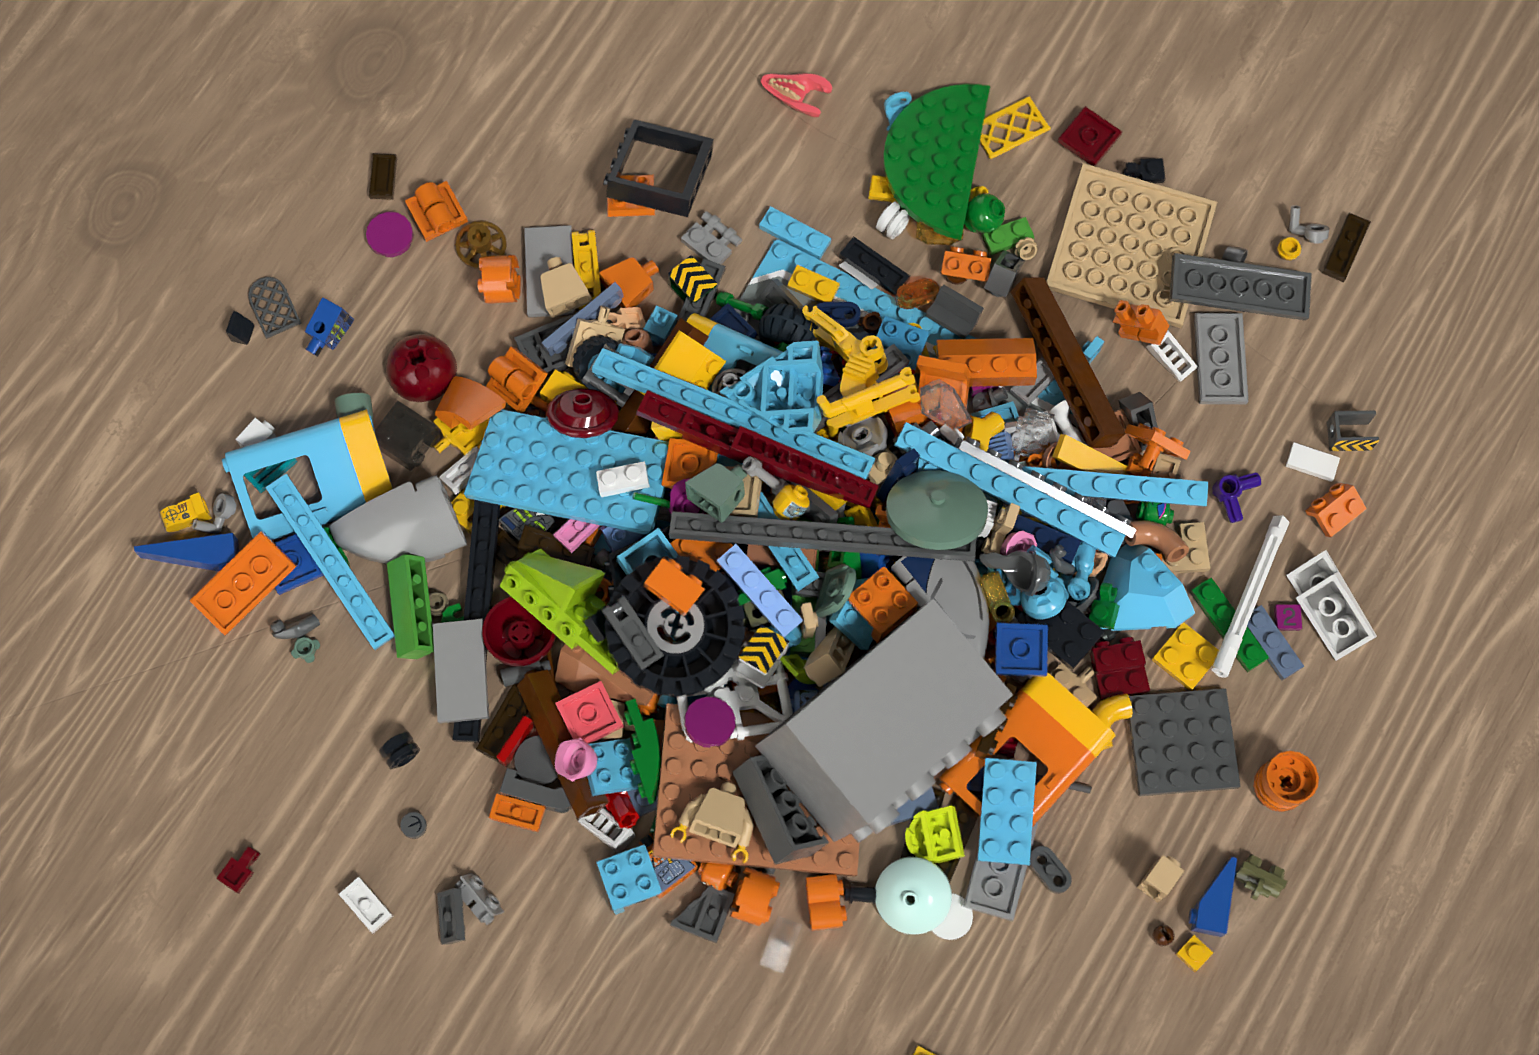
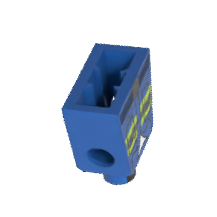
M322 297L305 329V332L312 337L305 350L317 357L324 346L334 350L354 322V319L343 308Z

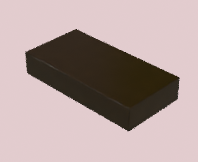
M373 153L369 190L370 199L394 200L397 166L396 154Z

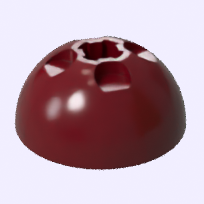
M414 334L403 338L392 348L386 362V376L389 385L397 395L412 402H428L439 398L445 394L452 378L457 373V363L452 350L441 339L428 334Z
M512 597L498 602L488 612L482 627L483 641L490 654L500 662L510 666L521 667L538 662L547 655L556 638L554 633Z

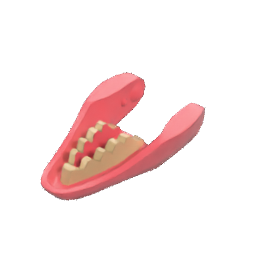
M766 74L761 79L762 86L772 95L794 110L811 117H819L821 111L817 107L802 103L805 95L811 90L831 93L833 89L829 81L815 74Z

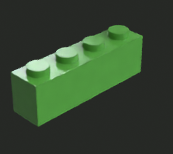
M404 554L387 563L397 658L419 659L434 652L426 565L423 556Z

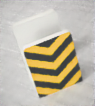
M761 624L739 655V660L742 662L737 667L736 673L760 688H764L781 664V657L786 656L790 641Z

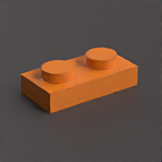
M496 793L489 819L538 833L546 808Z

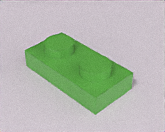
M1026 217L1001 225L993 232L982 233L990 255L1014 248L1019 240L1026 237L1035 238Z

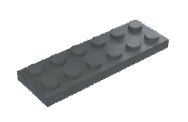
M1175 253L1172 256L1169 301L1306 321L1309 319L1312 273Z

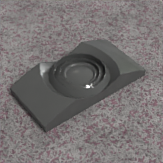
M578 312L514 337L520 352L548 373L546 377L551 376L555 369L562 373L570 367L565 362L571 341L567 343L566 348L559 354L555 353L552 356L545 351L541 342Z

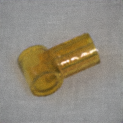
M999 571L983 575L978 580L991 615L998 623H1009L1014 618L1015 610ZM1000 605L1008 606L1006 614L1001 616L996 614V609Z

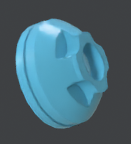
M1050 578L1046 585V592L1041 595L1027 596L1022 591L1021 605L1024 612L1035 619H1047L1058 614L1065 606L1067 600L1065 589L1059 581Z

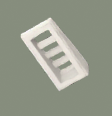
M1167 330L1161 344L1163 342L1167 344L1165 347L1160 349L1159 345L1149 343L1146 348L1178 382H1181L1198 366ZM1172 349L1174 352L1167 357L1165 353ZM1176 356H1179L1180 359L1173 365L1171 361ZM1185 362L1187 366L1179 372L1177 368Z
M604 808L599 811L601 815L593 825L590 822L596 814L582 817L578 820L582 826L618 854L622 853L635 837V833L631 828H620L612 814ZM607 819L608 821H607V823L603 826V828H602L601 830H598V828H599V827L603 824V822ZM615 825L616 828L614 829V831L609 835V837L606 836Z

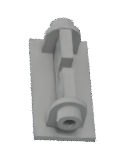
M473 873L461 876V880L454 885L455 888L461 889L462 900L466 905L475 900L476 904L470 910L481 923L484 922L488 925L495 919L493 916L504 912L500 907L499 900L494 895L489 894L484 888L483 881Z

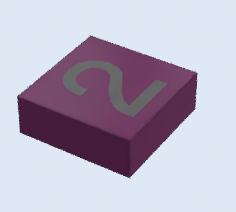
M1301 605L1274 606L1275 625L1279 631H1301Z

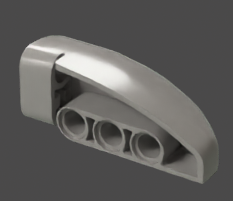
M437 475L415 483L417 490L414 489L411 482L396 487L359 506L329 526L334 542L343 550L369 561L384 564L404 554L423 556L425 563L444 558L446 553L467 545L447 491Z

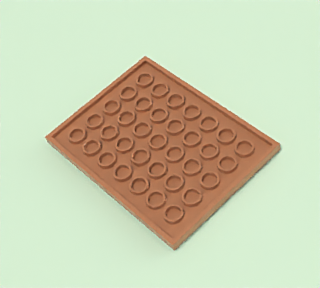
M666 704L652 857L856 877L858 873L859 843L851 834L834 842L812 816L816 822L814 828L820 836L825 835L829 843L810 857L774 864L733 774V771L749 758L762 756L755 745L768 734L744 737V740H737V738L729 739L718 747H702L686 740L681 725L678 704ZM740 711L743 727L775 722L763 713ZM725 782L735 785V796L745 800L744 808L748 810L753 823L750 843L745 849L748 853V860L745 863H742L743 853L741 851L736 854L735 862L731 859V853L734 849L738 848V844L734 848L689 832L690 827L686 829L687 837L684 842L680 843L684 837V833L681 830H677L673 838H671L672 830L680 825L679 819L687 804L700 794L707 795L710 788L720 790L721 784ZM786 784L785 786L788 788L790 792H792V790ZM800 803L799 806L805 815L809 817L811 813Z

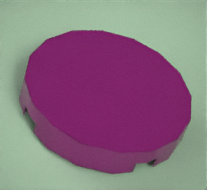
M385 212L371 220L367 226L366 237L369 247L374 253L392 258L402 255L410 248L414 233L411 223L405 216L396 212Z
M703 697L697 699L689 706L684 717L685 731L694 743L702 747H718L731 738L735 729L736 717L732 708L725 701L716 697Z

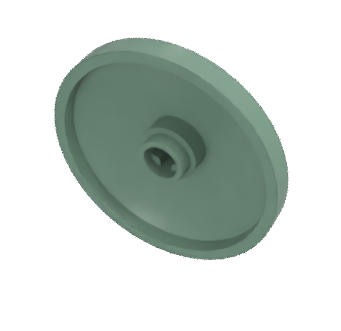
M940 470L921 471L904 477L893 486L887 497L886 516L891 528L903 540L926 549L948 550L964 546L981 534L987 522L988 503L980 488L961 475Z

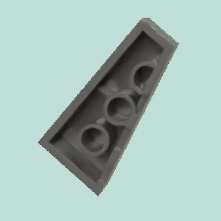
M764 755L749 758L733 771L774 864L810 857L829 843L825 835L820 836L814 828L816 822L812 816L807 817L799 806L801 800L796 794L794 795L785 786L787 783L769 764Z

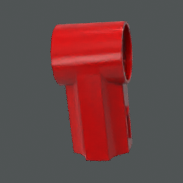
M627 791L605 794L609 801L605 807L608 812L611 811L619 827L629 829L636 825V821L640 817L630 802Z

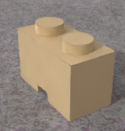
M1162 855L1152 865L1137 888L1158 903L1169 894L1184 870L1180 868L1181 864L1176 859L1170 856L1166 858Z

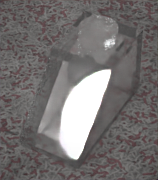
M940 379L920 388L921 413L942 426L946 424L951 429L954 427L960 429L972 423V418L955 388Z

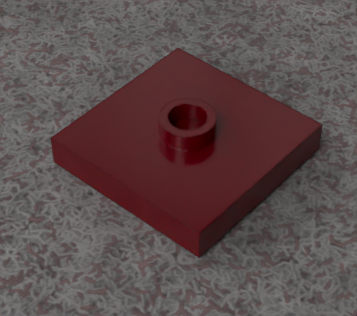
M1085 106L1058 138L1057 142L1091 166L1096 167L1119 139L1123 131Z

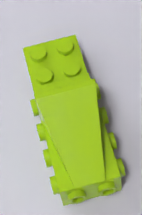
M541 548L533 553L525 554L522 559L516 562L512 561L506 566L504 570L506 574L500 584L504 591L571 649L579 645L612 675L619 671L615 661L609 654L606 638L597 642L584 623L586 619L605 605L602 600L595 596L605 575L602 570L552 558Z

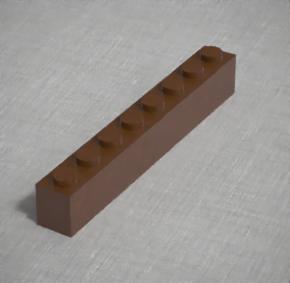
M1024 277L1013 288L1011 294L1091 448L1112 447L1126 434L1045 278Z

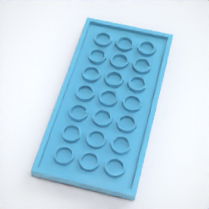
M501 410L490 417L464 495L466 498L649 535L654 530L661 506L634 500L632 497L633 493L637 492L663 499L666 488L661 484L669 442L611 430L596 437L573 438L561 434L551 427L547 418ZM645 461L649 488L606 497L600 496L596 471Z

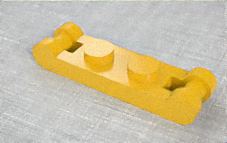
M588 230V233L574 231L572 232L575 270L587 290L594 292V297H592L594 300L601 294L595 230ZM589 242V245L580 246V243ZM586 305L578 307L579 310L583 309Z

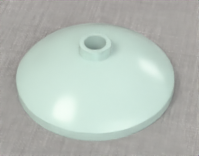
M905 857L892 862L882 871L875 886V903L879 914L889 926L902 933L922 934L933 930L942 923L951 906L952 892L946 875L936 864L924 858ZM908 895L914 896L915 902L909 903L906 897Z

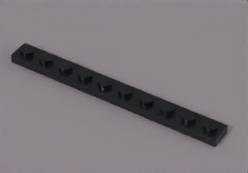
M474 501L463 621L485 620L492 607L501 506L498 504ZM485 646L486 663H487V652H488V649H487L486 646ZM481 719L454 722L453 741L479 743Z

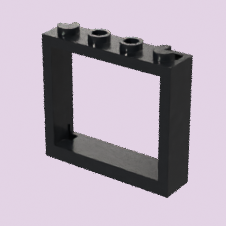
M634 119L631 127H627L625 130L624 143L620 142L618 146V157L612 160L611 173H607L605 176L604 185H607L606 197L688 217L712 158L714 139ZM635 141L697 156L683 193L620 178Z

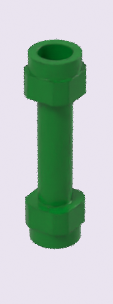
M720 292L716 298L717 305L722 308L729 303L735 309L752 314L753 319L759 321L765 311L769 309L760 303L752 305L735 299L733 294L728 292Z

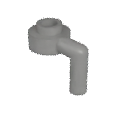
M1291 206L1290 233L1305 235V238L1309 239L1311 243H1322L1323 240L1328 239V226L1322 224L1299 225L1300 206Z
M223 493L219 494L213 506L214 522L209 523L195 519L192 523V528L219 534L225 519L230 518L236 511L237 505L234 497Z

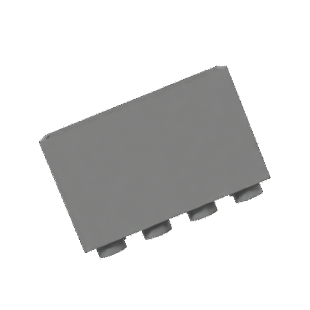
M932 599L910 615L879 643H875L848 666L844 673L834 678L755 745V747L787 783V786L798 796L801 803L834 842L851 834L859 843L872 832L877 834L900 815L897 811L900 806L909 799L914 801L925 793L936 782L933 776L945 767L951 768L972 750L969 746L970 743L980 735L985 737L996 729L1007 718L999 707L1013 694L936 601Z

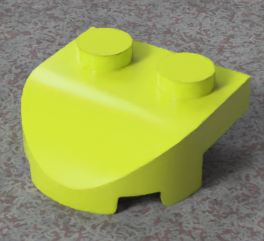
M947 806L932 811H921L913 817L914 819L909 828H906V845L909 851L916 857L924 858L933 863L965 857L955 806Z

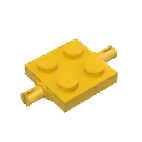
M437 417L433 423L442 432L444 438L433 446L434 449L440 454L451 445L465 456L482 442L490 418L469 430L462 423L451 429Z

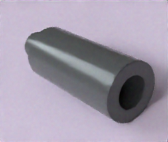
M549 660L538 661L528 666H511L500 669L504 686L520 683L524 678L523 675L530 670H551Z

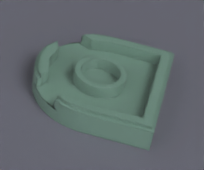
M841 564L826 571L814 609L818 617L822 618L833 614L846 603L856 581V572L853 568L846 564Z

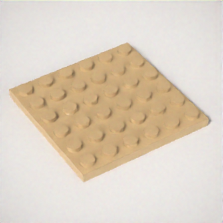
M1083 163L1047 279L1050 290L1113 309L1116 308L1120 300L1128 301L1129 304L1138 306L1141 304L1149 305L1150 308L1159 309L1169 325L1181 328L1189 304L1169 301L1172 256L1178 253L1202 257L1217 202Z

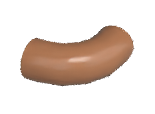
M1148 520L1131 521L1129 526L1135 528L1136 531L1132 538L1127 535L1124 538L1129 546L1148 545L1158 549L1168 562H1177L1189 552V547L1175 531L1163 524Z

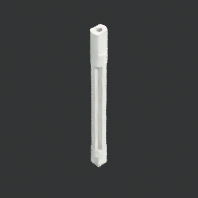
M1283 515L1273 516L1265 540L1230 627L1216 656L1211 670L1218 677L1226 678L1229 675L1241 645L1242 637L1278 547L1289 525V521Z

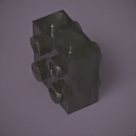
M399 401L395 403L375 429V436L380 451L409 471H412L415 466L421 465L425 458L424 454L429 448H433L438 442L440 435L435 424Z

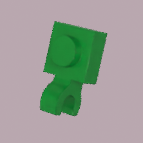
M1110 583L1101 584V600H1093L1089 619L1100 628L1114 629L1120 606L1114 603L1118 589L1112 587Z

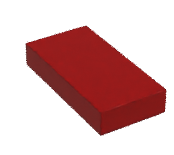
M523 716L498 753L497 759L505 767L509 765L518 747L525 741L535 726L530 718Z

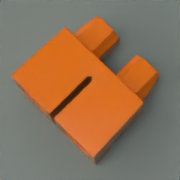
M1120 300L1115 308L1116 316L1113 323L1120 324L1121 327L1118 333L1121 338L1141 340V342L1156 345L1161 344L1169 324L1159 309L1150 308L1149 305L1144 304L1139 306L1133 305L1123 300Z

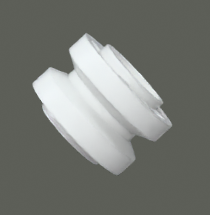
M893 202L882 212L876 225V229L880 232L887 230L886 236L890 239H894L901 234L910 218L905 209L900 211L901 206L897 202Z

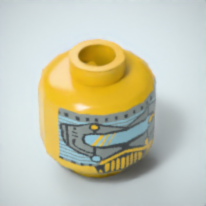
M785 485L772 501L773 511L781 520H798L809 508L808 492L800 485Z

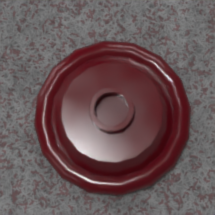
M582 388L567 390L556 395L547 405L546 417L550 426L559 433L573 438H590L606 433L616 424L619 414L615 401L605 393Z

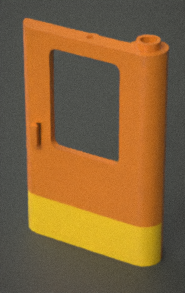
M1048 672L1046 677L1034 676L1030 678L1015 694L1018 697L1012 710L1007 709L1005 716L1008 718L1002 733L998 731L994 740H997L998 744L993 754H988L985 757L992 758L1004 743L1013 737L1047 767V774L1035 786L1032 827L1116 736L1104 722ZM982 735L969 744L972 750L951 768H947L939 777L941 781L939 786L948 795L956 794L980 817L982 802L967 789V784L985 765V758L982 760L974 756Z

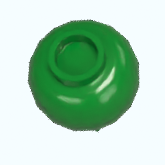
M989 193L977 195L968 203L964 224L974 233L993 232L1004 221V204L995 195Z

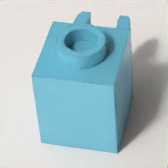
M657 305L643 330L650 335L653 346H663L677 324L678 315Z

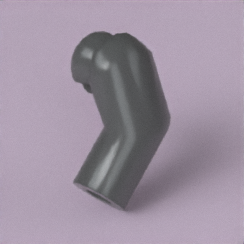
M1056 545L1054 549L1051 548L1049 551L1053 567L1056 571L1070 576L1074 573V566L1063 560L1062 557L1066 555V551L1063 550L1064 547Z

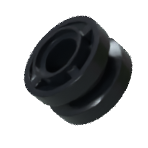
M404 732L390 738L380 748L379 753L383 758H388L386 764L390 769L406 765L420 752V748L416 743L410 744L413 737L409 732Z

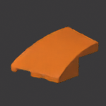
M455 376L452 378L435 411V416L451 429L462 423L471 430L504 409L506 401L478 382Z

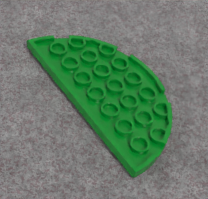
M952 85L922 95L905 107L897 116L885 141L883 168L888 180V187L898 204L918 223L921 221L934 228V232L958 240L962 238L990 91L989 85Z

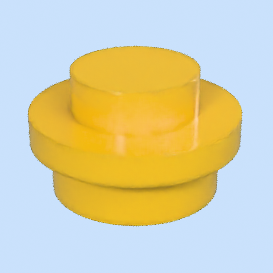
M1288 237L1279 242L1277 252L1285 260H1294L1299 256L1301 246L1297 239Z

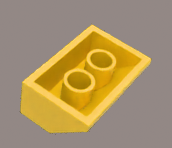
M679 330L654 369L708 390L726 361Z

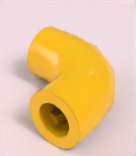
M1120 694L1100 701L1091 712L1111 728L1114 722L1132 717V705L1127 694ZM1112 741L1103 750L1112 748Z

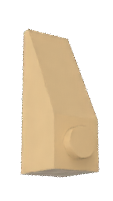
M834 626L810 654L804 667L807 676L821 687L841 675L845 671L855 644Z

